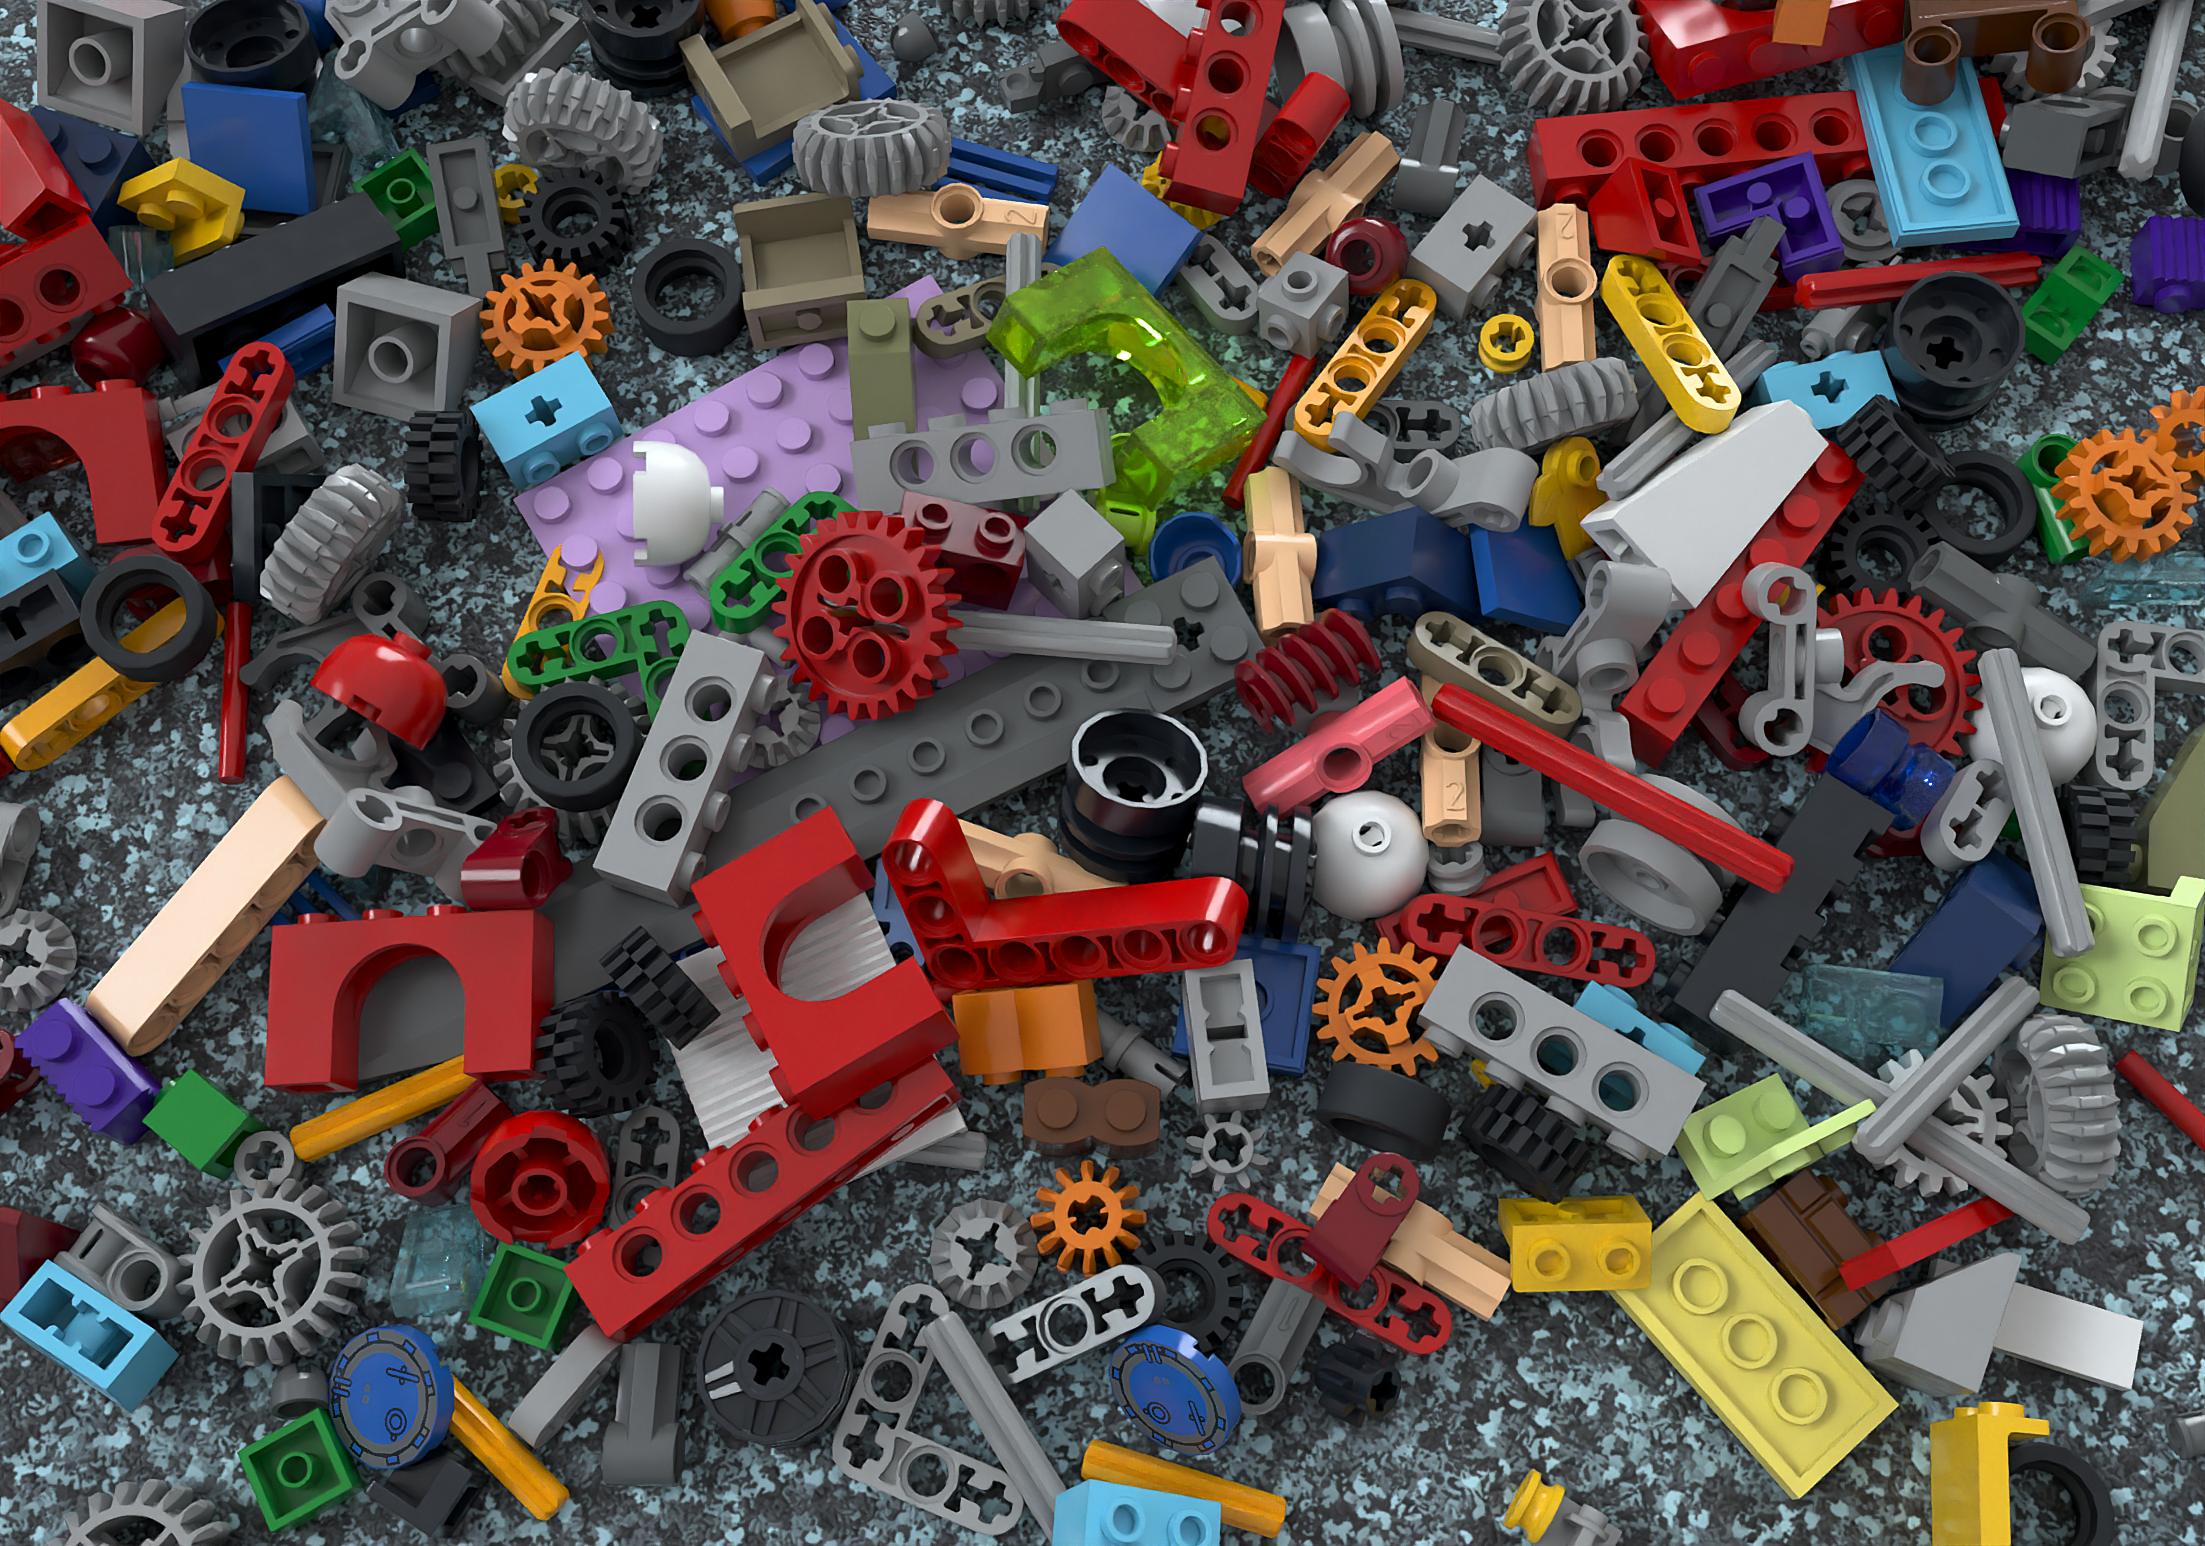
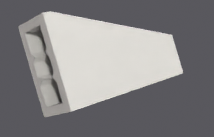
M1790 399L1753 407L1734 419L1724 432L1709 435L1658 468L1623 500H1609L1586 515L1580 525L1614 562L1666 569L1672 580V599L1669 611L1695 609L1829 444L1814 428L1811 416L1804 409L1793 404Z

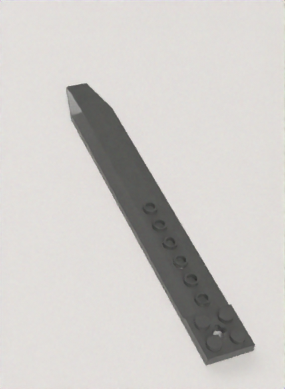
M1213 555L1104 607L1102 614L1098 617L1093 616L1087 619L1090 621L1168 626L1174 629L1175 635V629L1181 626H1187L1189 629L1197 628L1201 631V634L1197 637L1198 648L1196 650L1188 652L1183 644L1177 645L1175 659L1169 665L1015 653L935 691L931 698L916 700L913 711L894 713L892 718L872 721L728 790L727 794L731 797L730 810L722 829L719 832L712 831L703 852V855L706 856V868L703 877L831 805L852 838L865 864L873 862L877 858H881L883 849L904 807L910 801L919 798L934 799L945 804L958 819H962L1067 768L1071 744L1080 726L1098 713L1125 707L1150 709L1173 717L1235 687L1234 667L1242 660H1250L1255 663L1257 652L1265 646ZM672 818L662 822L654 833V840L667 841L676 836L681 829L682 820ZM598 852L572 864L574 869L572 875L560 883L544 905L534 908L555 922L553 1007L564 1003V1001L588 996L602 989L607 990L616 986L615 981L598 960L638 925H641L671 958L705 943L706 941L692 917V914L701 910L694 893L687 891L681 908H677L608 885L593 868ZM419 957L405 961L389 970L374 985L366 998L360 1018L357 1085L427 1070L464 1054V989L458 973L447 959L441 957Z

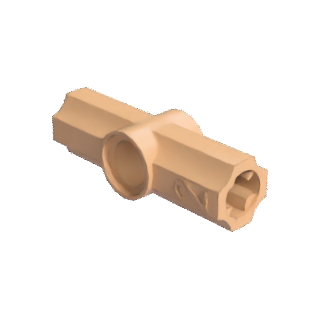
M1362 131L1324 172L1316 168L1304 177L1293 192L1287 210L1252 245L1251 257L1256 261L1263 275L1267 278L1270 276L1275 277L1297 250L1316 257L1327 246L1333 232L1344 222L1362 217L1365 205L1399 170L1401 158L1395 152L1389 139L1377 131L1374 133Z
M951 183L941 187L937 192L917 190L916 192L904 191L900 192L897 196L882 195L876 199L870 196L867 231L871 239L935 246L944 256L956 261L971 259L980 252L1006 255V245L1012 234L1020 232L1035 234L1041 241L1042 260L1048 241L1050 208L1046 205L982 198L979 192L972 186L963 183ZM956 220H965V221H967V222H965V223H963V224H952V223H951V222H954V221H956Z
M1554 204L1546 210L1538 211L1534 222L1538 293L1533 310L1540 327L1542 373L1551 372L1563 366L1575 365L1582 361L1588 362L1597 359L1593 295L1596 290L1597 276L1590 261L1588 213L1578 209L1576 204ZM1557 292H1566L1572 295L1573 298L1563 297Z
M1268 466L1263 471L1249 474L1243 486L1247 533L1242 548L1244 576L1242 578L1245 584L1253 585L1257 633L1266 646L1277 650V641L1282 636L1294 634L1298 637L1300 626L1307 621H1314L1310 585L1316 569L1317 546L1313 534L1304 532L1299 479L1293 477L1282 467Z
M1462 659L1461 662L1467 665L1468 663ZM1419 670V692L1432 712L1431 704L1433 698L1444 684ZM1435 718L1437 726L1420 736L1421 748L1417 762L1422 787L1423 837L1435 842L1437 847H1461L1467 842L1478 840L1481 834L1479 749L1481 741ZM1443 747H1448V748H1452V749H1454V750H1456V751H1458V752H1456V753H1451V752L1444 751V750L1441 749V748H1443Z
M958 819L988 892L994 893L996 899L1129 885V882L1110 881L1087 872L1072 859L1061 856L1058 847L1053 841L1042 834L1030 832L1011 838ZM1022 873L1031 874V875H1033V877H1032V876L1024 875V874H1022Z
M1337 1162L1307 1215L1318 1222L1333 1200H1338L1356 1173ZM1377 1185L1372 1195L1374 1200L1381 1204L1390 1196L1399 1201L1404 1198L1402 1196L1397 1198ZM1415 1200L1411 1210L1391 1237L1392 1243L1377 1264L1420 1287L1424 1284L1487 1322L1512 1282L1510 1264L1505 1259L1487 1251L1483 1246L1475 1244L1453 1231L1454 1224L1432 1207Z

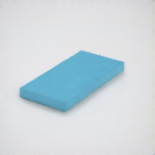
M1905 40L1845 56L1843 58L1851 90H1855L1868 146V154L1893 247L1902 248L2013 238L2020 223L1971 57L1959 58L1955 89L1948 99L1940 104L1921 106L1909 102L1900 88Z

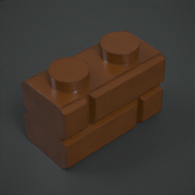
M1806 1167L1748 1210L1734 1224L1829 1329L1835 1331L1846 1325L1902 1278L1897 1272H1894L1850 1292L1838 1268L1843 1267L1841 1263L1885 1243V1241L1870 1229H1865L1862 1232L1844 1210L1848 1207L1849 1203L1841 1188L1827 1175L1819 1174L1816 1176L1809 1167Z

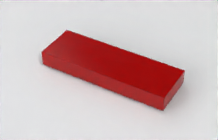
M1551 851L1487 876L1484 885L1476 892L1467 896H1461L1463 898L1565 917L1575 915L1579 909ZM1433 905L1430 913L1419 914L1417 926L1427 929V940L1432 942L1433 936L1437 932L1463 934V929L1471 911L1464 909L1465 922H1455L1439 918L1437 914L1438 906ZM1403 910L1375 920L1372 926L1378 940L1380 938L1388 939L1390 952L1394 954H1400L1402 948L1408 943L1405 941L1400 930V917ZM1492 916L1487 918L1481 926L1480 941L1486 950L1512 940V929L1509 923L1502 917ZM1464 934L1459 942V944H1462L1463 946H1465ZM1415 949L1413 961L1420 964L1425 959L1433 956L1438 960L1437 970L1447 966L1452 957L1425 953ZM1392 970L1398 983L1402 984L1412 980L1408 975Z
M1987 1195L1841 1263L1843 1267L1838 1268L1851 1292L1903 1269L2016 1213Z

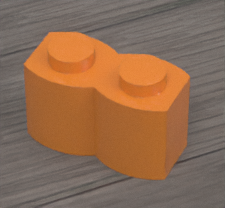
M1093 979L964 990L952 995L956 1029L961 1036L958 1039L962 1075L982 1074L984 1085H1000L1020 1081L1023 1079L1022 1070L1044 1069L1045 1078H1076L1085 1075L1084 1065H1088L1102 1057Z

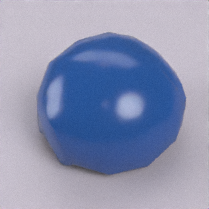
M1180 512L1161 523L1150 541L1149 570L1154 583L1214 555L1235 592L1244 576L1243 550L1235 534L1216 515L1209 512Z

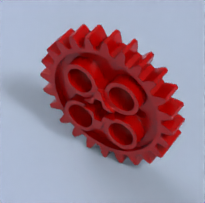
M860 510V512H838L837 520H819L816 522L818 534H801L798 537L804 553L786 554L784 557L788 566L794 571L792 577H779L775 580V583L787 592L786 601L775 602L771 607L777 613L786 615V624L773 630L774 636L788 637L790 646L780 655L781 661L797 660L800 666L793 675V683L813 682L808 700L811 702L828 700L829 714L848 713L849 719L855 721L872 718V720L892 718L894 713L913 711L916 699L931 698L934 695L929 680L944 679L949 675L947 669L939 660L940 656L956 655L959 652V649L946 639L948 630L963 628L962 621L948 616V607L962 600L961 594L945 593L943 586L955 574L954 569L935 568L934 563L939 558L942 548L940 545L921 546L925 530L922 527H905V518L901 515H883L882 511ZM848 566L851 572L850 582L847 576ZM899 587L903 594L902 605L899 604L898 599ZM823 596L839 606L857 605V611L831 606L824 601ZM875 620L883 623H896L907 628L910 634L907 635L905 632L898 630L900 628L893 625L874 626ZM831 627H832L833 634H834L833 642H832V638H831ZM881 649L884 650L885 654L884 666L881 660Z
M1867 587L1854 593L1853 607L1842 593L1829 599L1830 614L1817 605L1816 629L1837 628L1843 639L1844 671L1841 680L1842 688L1848 686L1858 672L1878 661L1869 650L1868 641L1873 632L1882 633L1890 640L1893 653L1889 662L1906 663L1912 656H1917L1920 662L1927 660L1943 667L1945 680L1942 685L1936 688L1923 685L1931 695V705L1925 715L1918 713L1911 707L1908 701V691L1911 684L1897 686L1883 695L1875 706L1871 722L1877 726L1880 732L1878 748L1882 753L1896 758L1925 753L1940 762L1942 774L1944 768L1938 754L1952 759L1960 757L1964 753L1953 739V736L1975 734L1977 729L1962 717L1965 712L1983 708L1981 701L1966 696V688L1981 683V677L1977 674L1964 673L1962 666L1971 661L1977 653L1975 650L1956 652L1953 646L1964 630L1958 627L1943 633L1938 628L1945 613L1942 608L1924 617L1919 615L1922 604V597L1919 595L1907 599L1901 607H1898V597L1895 588L1883 591L1876 604ZM1787 718L1783 719L1775 726L1785 725ZM1808 743L1799 751L1808 750L1812 754L1805 768L1808 774L1817 772L1827 765L1830 767L1829 774L1841 782H1844L1851 775L1852 788L1857 792L1866 793L1869 790L1874 777ZM1874 778L1880 793L1888 786L1897 784V781L1884 783ZM1921 779L1900 780L1902 784L1921 783Z

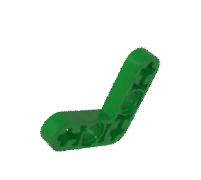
M815 491L801 497L714 580L709 592L710 613L713 622L719 629L739 635L750 633L760 627L775 612L771 609L772 604L786 601L787 592L775 583L776 578L792 577L794 573L792 569L784 573H777L767 569L763 564L765 557L777 551L790 554L804 553L798 537L801 534H818L817 527L810 532V518H814L817 521L825 520L827 517L837 520L838 512H859V510L831 492ZM848 566L847 576L850 582L851 572ZM751 575L753 576L754 580L757 582V584H756L753 588H752V578H751ZM899 588L898 599L899 604L902 605L903 594ZM749 593L750 607L746 608L741 604H737L731 609L727 608V598L729 596L739 601Z
M665 600L650 601L530 632L521 636L510 647L507 654V667L518 685L527 693L533 695L540 693L541 684L552 687L556 684L564 683L566 676L576 682H588L592 675L603 681L639 671L648 713L651 714L649 718L652 727L662 700L658 698L660 683L665 678L674 675L692 630L682 610L674 603ZM660 621H666L670 627V630L667 632V638L674 657L663 658L662 652L652 636L656 633L655 624ZM607 634L617 639V647L608 659L593 662L584 657V648L591 638ZM569 644V651L577 664L572 668L564 660L568 656L562 647ZM544 653L549 660L544 663V673L534 675L529 669L530 666L534 665L533 655ZM710 707L703 715L704 721H713ZM690 761L683 766L679 776L684 778L700 776L706 768L707 761Z

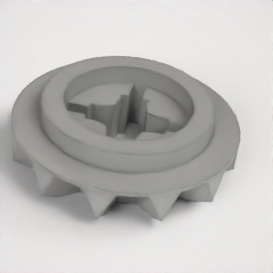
M1119 83L1115 86H1107L1102 105V120L1108 134L1117 143L1134 151L1156 152L1163 150L1166 141L1175 142L1178 128L1151 109L1137 121L1138 104L1145 105V103Z
M1868 179L1847 180L1827 191L1826 196L1844 248V261L1851 259L1860 261V263H1867L1869 260H1877L1888 263L1902 249L1893 247L1876 181ZM1866 210L1870 211L1868 229L1863 235H1854L1852 230L1854 222L1859 216H1863Z
M794 674L790 676L775 675L778 678V691L771 710L777 711L782 707L786 709L778 716L781 723L780 729L784 736L779 738L776 732L770 731L766 725L754 728L751 735L755 738V745L748 766L772 770L809 752L815 744L821 727L820 708L818 702L808 700L810 689L803 683H793L792 678ZM724 702L721 716L717 720H720L729 712L730 703Z
M17 908L14 915L0 919L1 1010L25 1012L39 1008L57 997L73 975L77 960L74 937L62 921L45 911H27ZM26 948V952L34 957L33 960L41 964L39 969L30 965L28 968L17 966L13 971L14 966L6 961L7 958L3 954L5 951H23Z
M979 1198L962 1206L954 1207L949 1215L935 1229L929 1257L936 1281L951 1299L969 1308L989 1310L1011 1303L1027 1289L1036 1273L1039 1250L1033 1228L1020 1212L1008 1203ZM994 1227H997L995 1249L1011 1265L1007 1267L1001 1263L998 1266L987 1263L981 1272L977 1271L972 1281L969 1278L973 1272L971 1268L973 1257L958 1242L961 1239L967 1243L970 1241L982 1243L986 1235H991Z

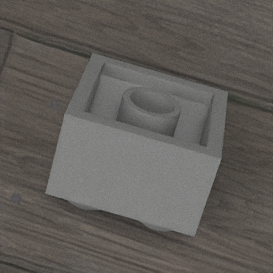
M36 0L37 104L140 136L149 134L167 100L170 90L184 67L185 47L182 40L185 33L186 7L163 0Z
M373 271L337 287L332 402L409 422L410 418L414 417V412L456 411L479 356L481 332L479 314L482 312L483 299Z
M2007 1251L1968 1262L1877 1299L1876 1305L1869 1304L1863 1310L1854 1333V1343L1861 1345L1857 1359L1865 1368L1935 1398L1978 1393L2023 1257Z

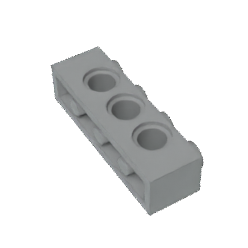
M1087 397L1049 402L1051 415L1027 418L1026 406L988 410L989 423L966 426L965 414L927 418L929 431L907 434L905 421L868 426L869 439L849 442L859 512L860 510H879L883 514L898 513L905 490L972 504L1066 492L1070 488L1077 491L1112 485L1116 483L1107 407L1088 410ZM1038 431L1049 434L1056 445L1055 458L1048 466L1037 462L1031 453V440ZM978 439L986 441L994 451V464L988 473L979 471L971 460V448ZM918 447L927 450L934 462L933 473L927 481L919 478L912 469V455Z
M692 629L593 864L595 871L608 885L677 908H681L687 891L693 893L690 885L702 879L705 872L706 856L703 855L710 834L712 831L719 832L727 819L731 804V797L727 793L735 773H743L751 760L755 745V738L751 734L759 714L766 715L770 711L777 695L778 678L775 677L776 674L764 651ZM718 702L731 704L729 712L720 720H703L705 711L711 705ZM690 761H707L704 772L698 778L690 781L678 779L681 769ZM672 818L682 820L681 829L676 836L667 841L654 840V833L662 822Z
M1462 944L1458 945L1420 1011L1416 1024L1427 1030L1423 1039L1436 1049L1454 1058H1459L1462 1051L1487 1064L1483 1073L1495 1083L1503 1084L1508 1090L1510 1087L1521 1091L1523 1086L1548 1099L1544 1106L1547 1112L1550 1110L1559 1117V1120L1576 1128H1581L1584 1121L1609 1134L1605 1142L1609 1148L1639 1164H1643L1646 1157L1658 1162L1668 1155L1707 1084ZM1486 1008L1502 1010L1509 1016L1512 1022L1511 1036L1500 1041L1484 1037L1476 1026V1014ZM1546 1042H1557L1566 1047L1571 1054L1573 1062L1570 1073L1555 1076L1545 1072L1537 1060L1538 1046ZM1615 1076L1629 1084L1633 1092V1103L1629 1110L1614 1111L1602 1102L1599 1096V1084L1602 1078Z

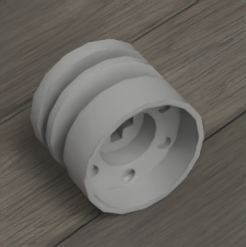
M1331 0L1328 6L1327 17L1320 6L1313 2L1284 9L1273 58L1275 76L1284 105L1310 72H1319L1327 75L1341 85L1349 95L1351 101L1350 111L1359 119L1369 117L1374 112V109L1385 113L1396 110L1402 104L1404 67L1395 24L1385 0Z

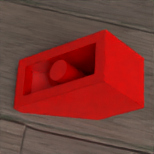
M1627 156L1587 203L1598 248L1613 254L1639 256L1650 262L1696 268L1702 261V256L1677 170Z

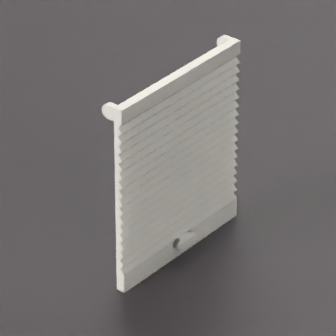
M866 892L859 894L819 917L796 937L785 956L782 967L781 982H783L782 989L784 994L803 1001L830 1000L855 990L896 966V962ZM720 945L713 949H705L676 963L718 1009L721 1015L681 1051L667 1040L710 1150L721 1145H726L729 1149L751 1133L748 1129L749 1124L762 1112L778 1104H782L784 1108L788 1106L776 1089L769 1074V1070L778 1065L771 1049L763 1053L760 1051L742 1019L743 1016L752 1012L745 996L736 1000L718 971L717 965L726 960ZM886 1081L860 1096L861 1107L876 1109L883 1106L891 1096V1082ZM955 1103L847 1183L957 1133L967 1132L968 1128L957 1104ZM829 1119L819 1120L808 1128L805 1134V1147L807 1150H821L830 1144L835 1135L834 1121ZM764 1160L754 1166L749 1175L751 1192L765 1191L774 1184L778 1175L776 1160Z

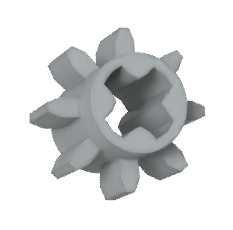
M1235 1110L1230 1122L1217 1124L1212 1115L1209 1113L1205 1114L1203 1123L1207 1134L1204 1139L1190 1136L1186 1140L1185 1147L1201 1154L1200 1160L1195 1162L1189 1169L1190 1178H1198L1206 1174L1207 1177L1214 1181L1212 1194L1216 1197L1221 1193L1223 1184L1234 1182L1243 1193L1249 1192L1250 1180L1246 1174L1248 1168L1260 1171L1266 1170L1269 1160L1253 1153L1254 1146L1259 1144L1264 1137L1265 1132L1263 1128L1255 1129L1249 1133L1240 1125L1241 1111ZM1222 1140L1228 1148L1236 1145L1242 1148L1238 1155L1237 1166L1231 1167L1225 1159L1217 1162L1211 1159L1215 1153L1216 1141Z

